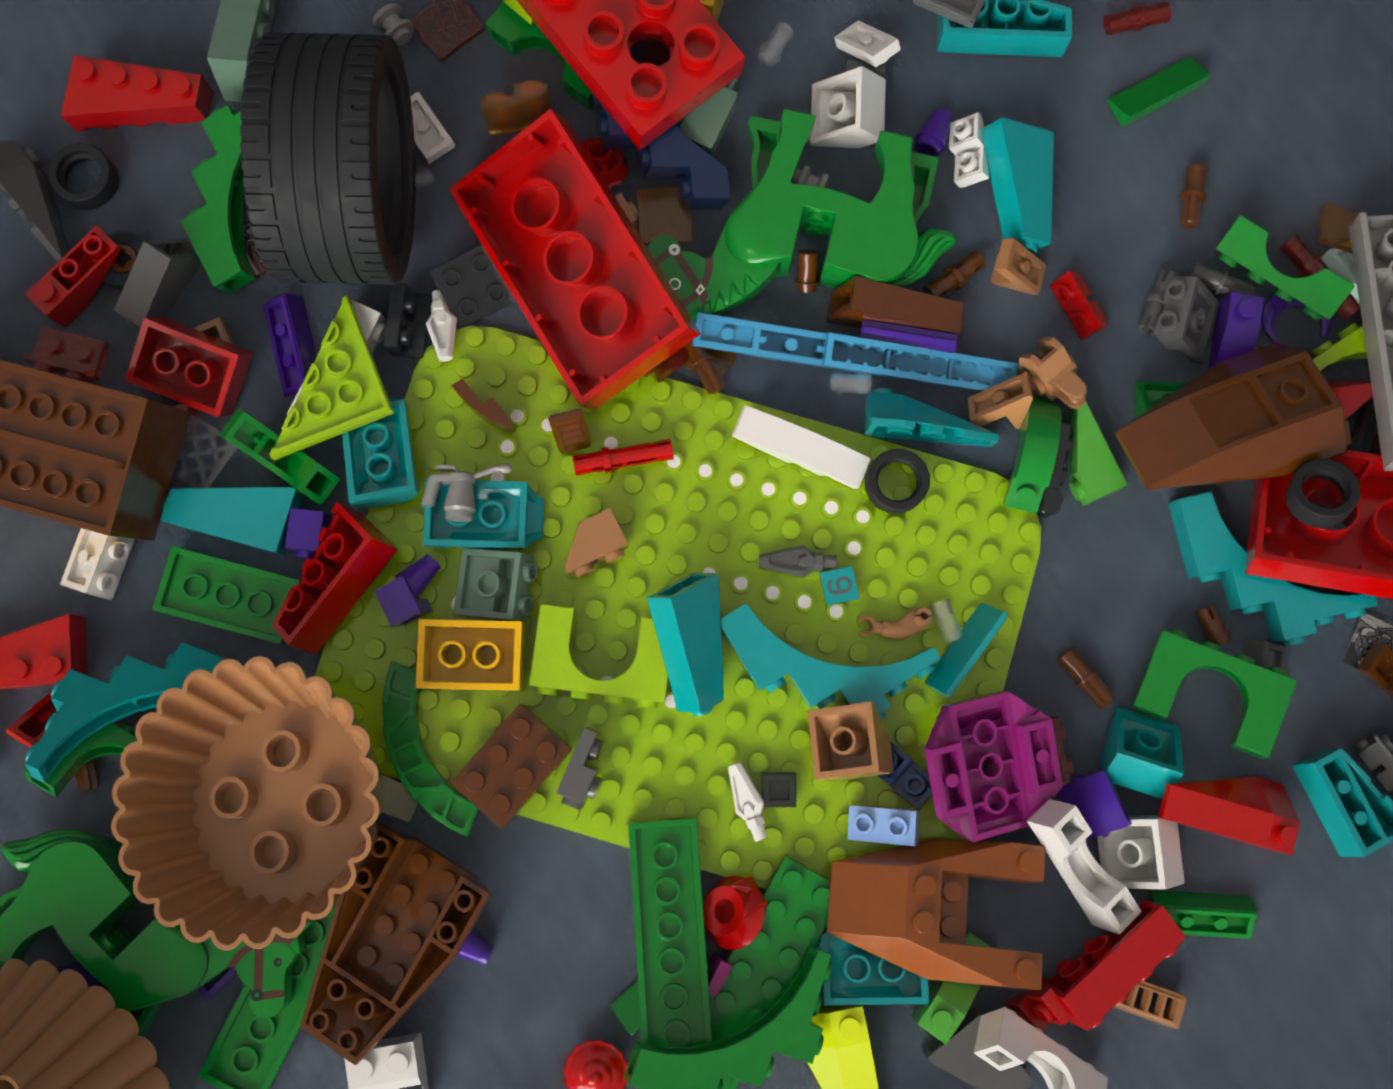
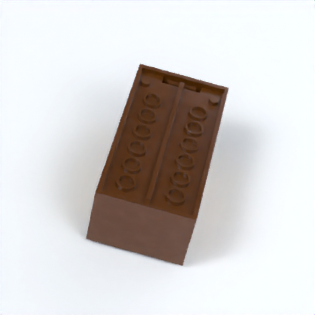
M0 360V506L108 536L155 541L190 412L147 398Z

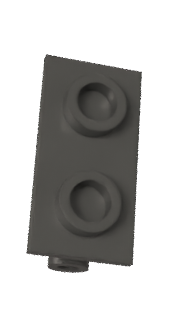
M1371 728L1370 731L1373 738L1369 740L1366 737L1358 739L1354 743L1356 746L1355 752L1371 771L1383 764L1385 768L1374 775L1386 789L1387 793L1392 796L1393 742L1385 733L1379 736Z

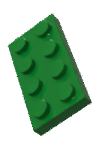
M172 546L152 610L284 645V639L273 628L272 624L291 587L298 586L301 580Z

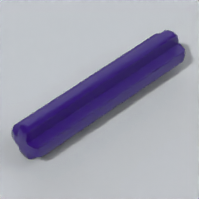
M863 320L860 329L861 338L928 348L947 353H954L958 343V336L954 333Z

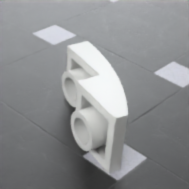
M979 112L950 123L949 149L955 155L954 182L959 188L989 179V167L982 138L984 124Z

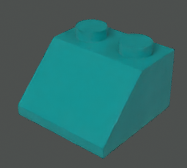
M1116 706L1101 754V770L1106 769L1113 784L1162 799L1166 784L1179 782L1184 774L1180 727Z

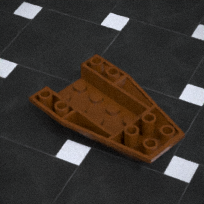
M1278 342L1219 362L1115 433L1146 490L1285 476L1295 472L1306 462L1314 459H1332L1343 455L1347 451L1343 407L1307 351Z
M377 823L378 834L353 886L348 891L339 895L300 1024V1028L353 1065H358L457 957L492 894L474 873L423 841L381 823Z

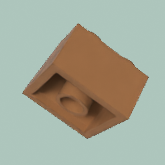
M873 701L807 711L815 780L837 781L894 773L890 738Z

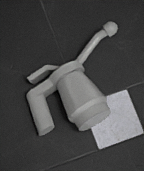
M502 463V465H495L471 474L460 471L454 465H437L436 469L440 472L456 473L430 475L421 506L434 507L440 486L442 484H450L443 507L446 512L445 518L455 522H470L473 520V514L476 511L473 491L476 479L496 471L510 473L512 466L508 463Z

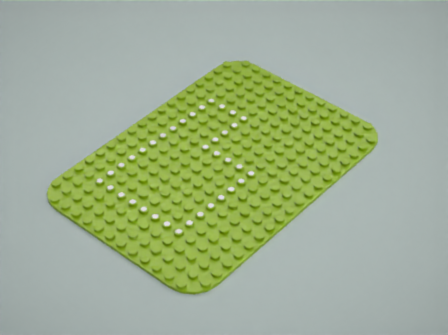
M467 326L457 329L453 359L450 361H439L433 344L426 348L424 357L420 359L413 372L405 397L416 476L420 481L419 495L405 503L368 510L366 518L395 546L397 551L326 641L315 676L326 679L336 697L343 698L351 704L360 727L365 729L370 737L379 773L399 779L389 757L383 734L382 697L391 661L416 670L419 619L500 621L453 614L462 548L441 549L423 546L424 507L421 506V502L425 492L426 478L434 474L456 473L440 472L436 469L437 465H454L460 471L474 474L495 465L508 463L512 466L510 473L496 471L476 480L527 482L530 488L539 497L544 499L543 538L533 542L526 549H469L521 552L534 556L533 562L537 564L538 575L536 580L530 583L529 596L533 598V610L529 616H526L524 691L420 689L418 723L421 738L431 762L449 784L519 704H524L574 749L517 815L630 848L628 823L696 818L700 870L724 877H753L758 887L764 889L767 888L785 854L830 880L832 861L902 846L847 840L849 805L916 809L877 775L837 781L815 780L807 711L819 708L817 705L811 708L807 706L788 674L783 676L786 683L769 693L766 688L759 691L721 631L724 700L713 706L712 711L708 714L694 716L689 712L677 711L669 678L665 703L658 702L657 709L637 706L638 699L624 698V704L604 702V695L591 694L590 700L570 698L571 691L557 689V696L536 693L537 687L530 686L529 681L540 604L574 608L576 610L572 639L574 662L584 675L591 679L602 681L621 676L632 665L637 652L641 617L652 618L647 597L692 573H717L719 579L720 619L747 603L761 623L784 643L807 656L831 664L852 667L885 666L906 660L932 647L942 657L980 604H986L1004 611L1008 614V618L952 696L942 697L927 686L925 680L929 674L921 679L917 675L905 681L908 687L892 697L888 692L884 694L891 707L884 711L887 716L882 719L890 741L929 774L924 748L942 705L1003 691L1040 555L1042 530L1036 513L1004 506L1003 501L1010 480L991 471L874 437L864 436L860 433L719 392L709 395L705 388L647 372L596 410L585 408L578 404L541 341L498 328ZM463 378L481 404L493 397L516 430L510 434L480 418L463 402L452 385ZM747 405L776 416L871 458L865 475L870 464L881 453L891 449L911 451L926 463L930 473V487L926 497L914 509L902 514H891L882 511L868 498L865 490V475L859 489H852L828 476H819L795 463H786L732 437L742 408ZM580 408L586 421L591 446L562 454L557 447L548 417ZM667 439L671 440L674 460L614 469L612 473L608 474L605 471L579 476L575 474L572 455L602 451V447L614 449ZM893 462L881 469L878 476V486L885 497L901 501L913 494L916 488V476L909 466ZM611 508L629 545V548L624 550L625 556L611 563H607L606 559L594 564L595 570L583 577L577 578L576 574L569 576L564 566L579 523ZM804 545L814 553L823 552V555L837 556L836 568H823V571L813 570L804 578L759 569V554ZM426 554L430 555L440 565L441 569L437 571V574L418 600L428 599L433 611L406 626L391 627L374 591L394 581V575L420 558H423ZM853 566L859 599L826 606L819 573ZM920 607H926L932 612L930 625L906 639L883 637L879 633H872L868 637H861L858 634L860 631L870 630L867 622H856L864 615L872 617L874 621L881 622L882 620L897 621ZM837 691L834 693L836 700L824 708L846 704ZM584 727H590L601 732L598 739L604 742L597 759L594 761L589 760L588 764L600 769L597 776L603 778L595 798H588L584 807L579 810L562 803L561 801L564 796L556 792ZM737 763H742L761 797V772L796 773V807H763L761 816L765 822L763 825L768 838L757 842L754 841L751 830H748L746 821L735 813L728 767ZM932 796L919 811L918 842L933 838L964 840L962 836L936 817Z

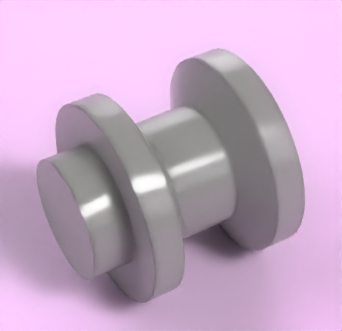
M390 3L382 7L375 14L373 24L379 30L385 29V35L392 37L397 46H402L412 38L414 25L409 19L400 18L402 9L397 3Z
M805 165L803 171L797 169L792 183L825 188L829 174L824 173L819 178L811 174L810 166Z

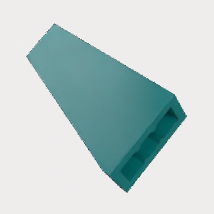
M1002 117L982 128V138L1003 239L1014 238L1034 254L1038 249L1051 244L1054 132Z
M292 487L171 489L169 496L166 497L160 521L285 556L287 552L285 544L290 508L300 509L304 494Z
M692 573L648 596L647 600L677 711L701 716L710 713L713 706L724 700L719 579L717 573Z

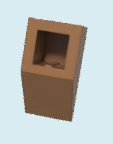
M611 508L579 523L564 566L569 576L576 574L577 578L583 577L595 570L594 564L605 559L607 563H611L625 556L624 550L629 548V545Z

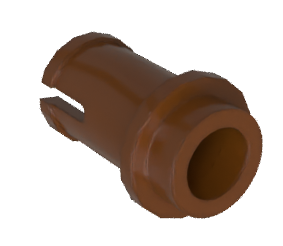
M808 249L799 250L798 278L794 280V284L799 292H816L817 286L820 285V280L817 279L819 252Z
M1216 604L1195 612L1207 636L1205 641L1219 646L1231 641L1229 635L1232 633L1231 631L1227 632L1216 609Z

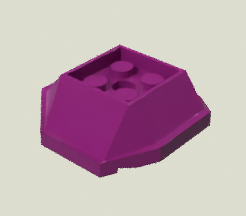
M998 691L942 705L924 748L936 817L970 842L1029 827L1027 820L1049 799L1055 797L1064 786L1052 719L1009 691ZM986 759V767L982 770L983 761Z

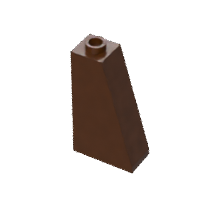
M855 276L831 291L826 323L861 328L863 320H870L959 335L964 325V315L962 314L964 303Z

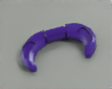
M1276 294L1272 295L1264 305L1261 316L1262 328L1269 339H1277L1275 321L1277 316L1287 309V306L1306 305L1295 298L1289 303ZM1334 315L1330 320L1324 316L1319 320L1321 326L1320 338H1325L1331 331Z

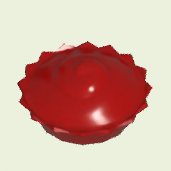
M600 138L589 139L581 143L610 189L613 185H620L621 181L627 178V171L630 169L627 164L628 159L623 156L619 148H603L602 139Z
M602 1039L595 1041L586 1040L583 1044L576 1045L573 1052L566 1056V1064L562 1068L564 1074L563 1084L568 1089H626L627 1081L624 1075L628 1063L624 1059L623 1052L618 1050L613 1043H606Z

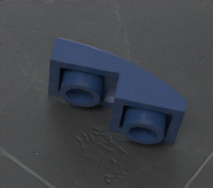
M890 741L894 773L877 776L911 806L920 811L933 796L929 774Z

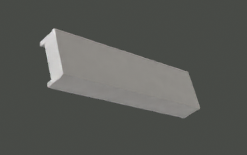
M1360 212L1348 228L1384 471H1393V215L1367 216L1366 212Z

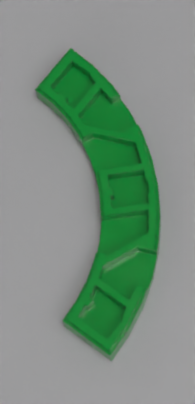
M391 661L385 680L382 704L383 734L392 765L412 798L430 813L434 819L451 830L469 837L480 809L451 786L431 762L425 750L418 723L420 689L416 688V670Z

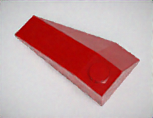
M1254 775L1233 779L1219 778L1213 781L1198 780L1167 783L1158 815L1162 819L1293 856L1300 826V820L1283 784Z

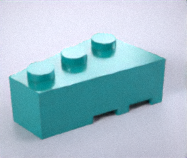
M1342 748L1317 750L1292 764L1298 779L1340 857H1366L1393 841V800L1388 795H1382L1370 782L1372 779Z

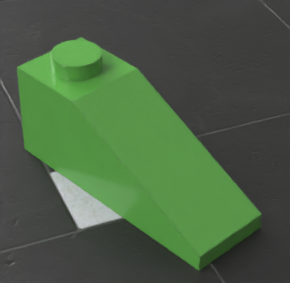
M1085 401V404L1080 409L1076 408L1075 410L1069 407L1070 435L1073 436V445L1069 453V479L1071 481L1069 487L1074 498L1077 501L1080 500L1082 505L1085 506L1118 491L1128 484L1087 402Z
M968 931L966 933V945L992 948ZM935 980L928 989L929 1004H918L911 1016L919 1026L947 1045L965 1018L981 985Z

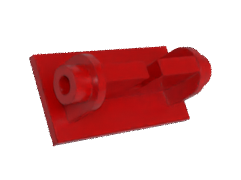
M1069 270L1050 285L1081 341L1095 331L1098 332L1108 326L1105 321L1107 316L1104 315L1097 301H1088L1087 297L1092 295L1085 283L1082 274L1078 275L1076 270Z

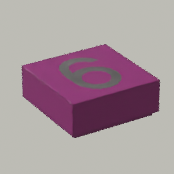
M714 951L709 960L710 967L707 969L709 994L716 997L726 981L732 965L727 962L724 956Z

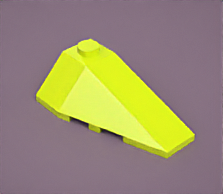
M820 1006L818 1014L813 1016L811 1021L823 1028L824 1042L819 1055H815L813 1064L808 1063L821 1088L879 1089L863 1006Z

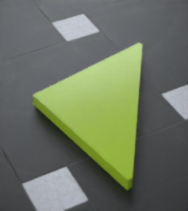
M348 295L342 298L341 307L321 343L322 347L315 362L309 368L294 406L292 405L285 419L277 443L269 453L273 460L394 414L355 308Z

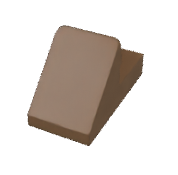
M1014 238L1003 239L996 258L991 283L1031 295H1039L1047 265Z
M1024 372L968 397L970 422L981 427L1006 416L1017 430L1020 429L1033 401L1028 372Z

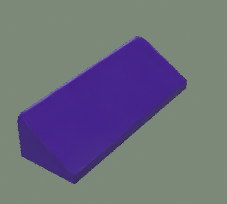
M285 293L264 304L263 309L284 397L297 395L317 355L303 298L298 295Z

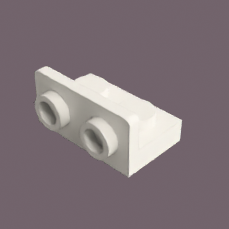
M81 528L60 585L89 595L112 600L134 539L108 536Z

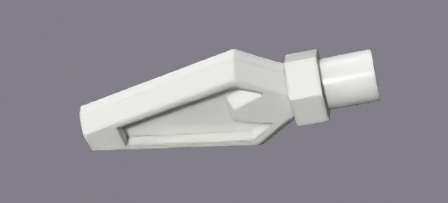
M435 290L432 292L431 315L426 321V326L439 361L445 362L453 359L457 317L449 311L450 309L440 290Z
M742 763L729 766L728 771L735 813L746 821L748 830H751L755 842L768 838L763 825L765 822L761 816L764 806L761 795Z

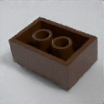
M519 704L450 784L503 829L508 826L574 748L524 704Z

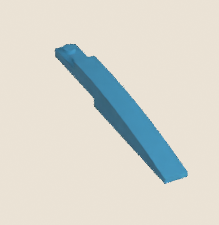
M697 312L695 325L701 334L693 339L691 346L751 355L776 361L974 391H984L1017 376L1019 363L959 353H947L910 345L830 332L822 333Z

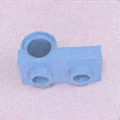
M849 805L847 840L917 846L919 810Z

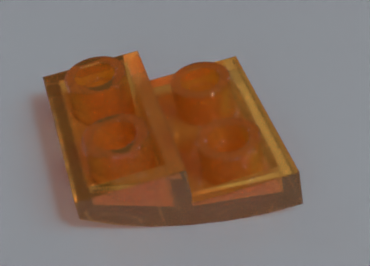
M536 80L514 83V96H509L503 92L481 95V111L489 134L522 131L549 109H553L548 85Z

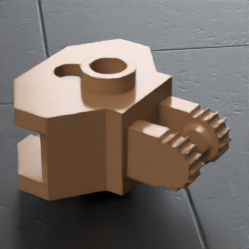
M1042 337L1038 341L1040 346L1038 357L1034 354H1023L1019 357V374L1028 372L1032 393L1037 397H1046L1051 402L1057 397L1065 405L1068 404V407L1075 410L1076 408L1080 409V407H1083L1086 401V385L1076 375L1077 365L1075 360L1067 353L1064 346L1054 337Z

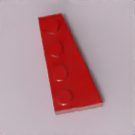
M74 55L60 116L76 132L88 131V128L97 127L107 130L117 129V126L122 125L145 127L149 126V123L164 122L166 125L201 122L209 117L214 91L203 76L199 74Z
M66 614L0 637V691L54 686L59 679H64L69 669L88 676L85 616Z
M1143 900L1138 904L1142 912L1120 935L1111 932L1107 936L1101 935L1091 938L1083 944L1085 947L1084 953L1070 961L1064 958L1055 965L1058 972L1046 981L1042 977V988H1051L1074 1015L1069 1020L1070 1023L1086 1031L1098 1026L1104 1020L1106 1013L1115 1005L1125 1001L1129 996V992L1140 981L1149 978L1153 974L1154 968L1164 958L1172 956L1177 951L1178 945L1186 937L1163 905Z

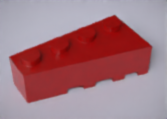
M336 501L331 511L335 514L328 529L322 528L317 538L321 543L313 558H307L301 568L303 572L299 585L291 587L272 624L273 628L289 646L315 655L397 551L395 546L362 513Z

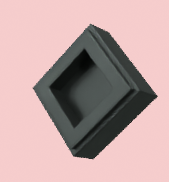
M761 772L763 807H796V773Z

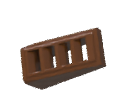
M578 408L548 417L560 453L565 454L591 446L582 409Z

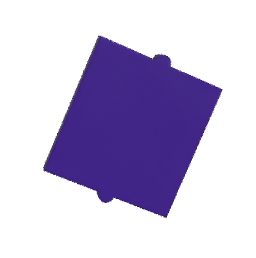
M1106 769L1086 776L1079 774L1075 777V780L1064 783V786L1057 794L1061 802L1077 806L1092 831L1086 840L1100 835L1108 837L1110 832L1132 824Z

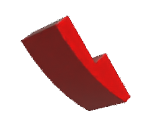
M1051 988L1030 990L1010 998L1005 1003L1020 1018L1042 1031L1050 1023L1065 1025L1074 1016Z

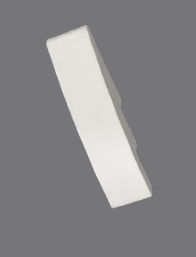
M747 405L743 406L732 433V437L786 463H795L819 476H828L852 489H859L871 459L815 432Z

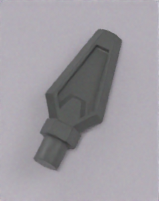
M804 545L759 554V569L802 578L813 570L823 571V568L837 567L836 555H823V552L814 553Z

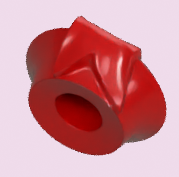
M725 877L712 886L704 900L703 918L705 931L709 938L721 948L727 950L744 948L757 937L762 928L767 901L753 877Z

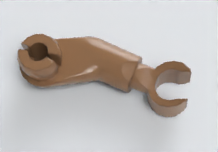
M920 607L897 621L882 620L881 622L874 621L872 617L864 615L856 622H867L870 630L860 631L858 634L861 637H868L872 633H879L883 637L906 639L930 625L932 612L926 607Z

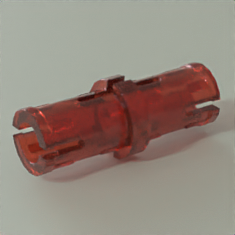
M1165 1L1146 7L1136 5L1132 6L1128 11L1107 14L1103 18V28H1109L1105 31V34L1110 36L1129 30L1139 32L1147 26L1168 23L1171 20L1172 13L1171 8H1165L1169 7L1170 4Z

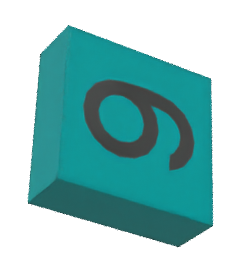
M853 566L819 573L826 606L859 599Z

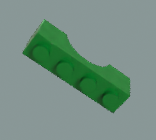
M502 2L485 23L489 39L513 56L531 49L545 50L554 54L564 65L562 77L564 92L590 110L594 102L593 93L534 21L532 24H529L506 3Z
M1240 215L1216 249L1222 252L1218 258L1233 268L1238 263L1249 269L1246 276L1260 285H1263L1265 281L1270 282L1277 287L1274 294L1291 303L1295 298L1306 306L1302 311L1317 321L1322 316L1330 320L1355 286L1327 268L1307 277H1290L1280 273L1273 267L1267 256L1266 242L1269 232Z

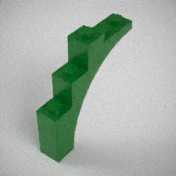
M227 105L214 110L209 117L201 121L217 152L216 156L204 159L200 166L191 171L207 204L193 209L190 215L180 222L213 287L230 295L255 280L256 277L247 256L243 234L245 188L243 187L242 153L240 149V142H242L240 136V125H242L240 119L241 111L237 112Z
M809 946L799 971L784 994L764 1015L744 1029L727 1037L690 1047H661L635 1041L624 1075L627 1083L640 1089H723L721 1076L725 1075L762 1087L764 1079L769 1078L773 1069V1052L813 1064L815 1055L817 1056L821 1052L824 1036L822 1034L823 1028L811 1020L813 1016L818 1014L821 1006V996L819 994L823 981L826 982L831 974V954Z

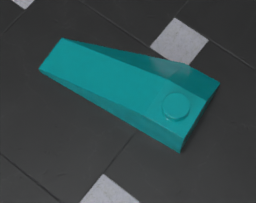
M874 389V392H869L865 399L864 436L880 439L992 447L999 441V434L905 395L894 394L892 389Z

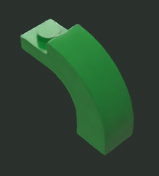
M1033 396V401L1020 429H1018V452L1003 501L1004 506L1037 514L1045 487L1048 488L1051 481L1059 447L1062 417L1058 402H1051L1048 399Z
M240 408L237 409L219 433L222 438L261 463L319 505L324 503L340 481L338 476L302 451L273 460L269 453L275 447L279 435Z

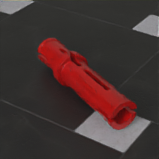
M670 439L614 449L602 447V451L572 455L576 476L602 471L608 474L612 473L614 469L674 460Z

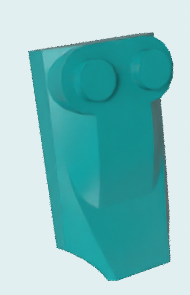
M396 396L389 397L394 414L342 434L349 503L353 507L374 509L405 503L419 495L420 481L416 476L411 430L405 399L399 400Z
M426 478L425 489L429 478ZM476 480L475 485H473L476 511L473 514V520L470 522H455L445 518L446 512L443 507L450 484H442L440 486L434 507H424V547L441 549H526L533 542L543 538L544 499L539 497L527 482Z
M828 933L821 934L815 948L831 954L830 961L832 962L831 974L826 982L823 981L819 994L824 1006L929 1004L927 979Z

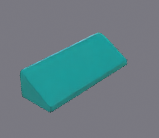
M980 604L936 664V669L926 678L925 684L942 697L952 696L1006 621L1008 614L989 605Z

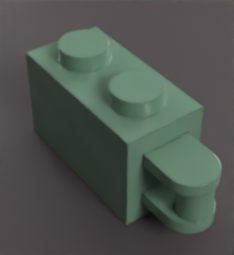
M740 76L727 84L728 88L723 87L676 123L692 142L712 157L737 108L738 92L735 90Z

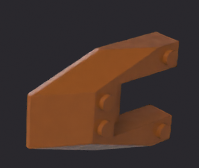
M933 838L920 841L917 846L902 845L832 861L826 933L927 980L1021 990H1042V953L966 945L968 877L1023 884L1044 882L1045 846L1012 842H970L968 840Z

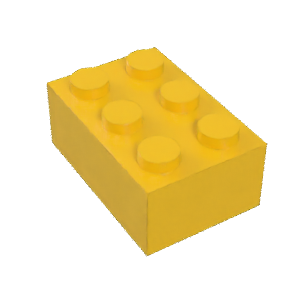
M419 619L416 688L524 691L526 624L522 621Z

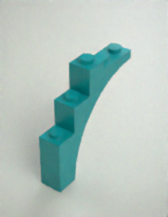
M1211 492L1180 498L1168 503L1187 578L1200 577L1201 583L1221 579L1229 611L1242 609L1244 615L1263 610L1271 642L1284 641L1285 646L1305 643L1306 635L1317 633L1315 626L1335 622L1334 615L1344 613L1345 619L1367 615L1365 608L1378 606L1376 596L1372 595L1346 596L1322 594L1297 587L1284 580L1245 574L1247 553L1236 542L1220 517Z
M747 603L721 618V631L757 689L761 691L766 688L770 693L786 683L783 676L788 674L809 708L815 705L819 709L824 708L836 700L834 693L838 691L846 705L873 701L881 719H884L887 716L884 711L891 707L884 694L888 692L891 697L908 687L905 682L914 675H917L919 679L923 678L936 669L933 663L941 659L935 648L932 647L906 660L885 666L852 667L831 664L807 656L781 641L761 623Z
M181 642L177 651L171 652L168 655L164 664V670L127 655L121 665H116L109 675L108 683L69 669L64 679H59L51 692V700L57 713H53L50 716L42 738L38 743H34L26 754L25 765L31 777L46 782L60 762L83 740L110 723L136 712L156 708L158 699L164 691L175 687L182 689L184 680L192 671L202 669L212 674L214 667L225 658Z

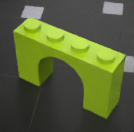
M540 604L529 681L530 686L537 687L536 693L557 696V689L571 691L570 698L590 700L591 694L604 695V702L624 704V698L638 699L637 706L656 709L658 702L665 703L668 674L652 618L641 617L637 652L630 668L617 678L602 681L594 680L584 675L574 662L572 639L576 610L574 608Z

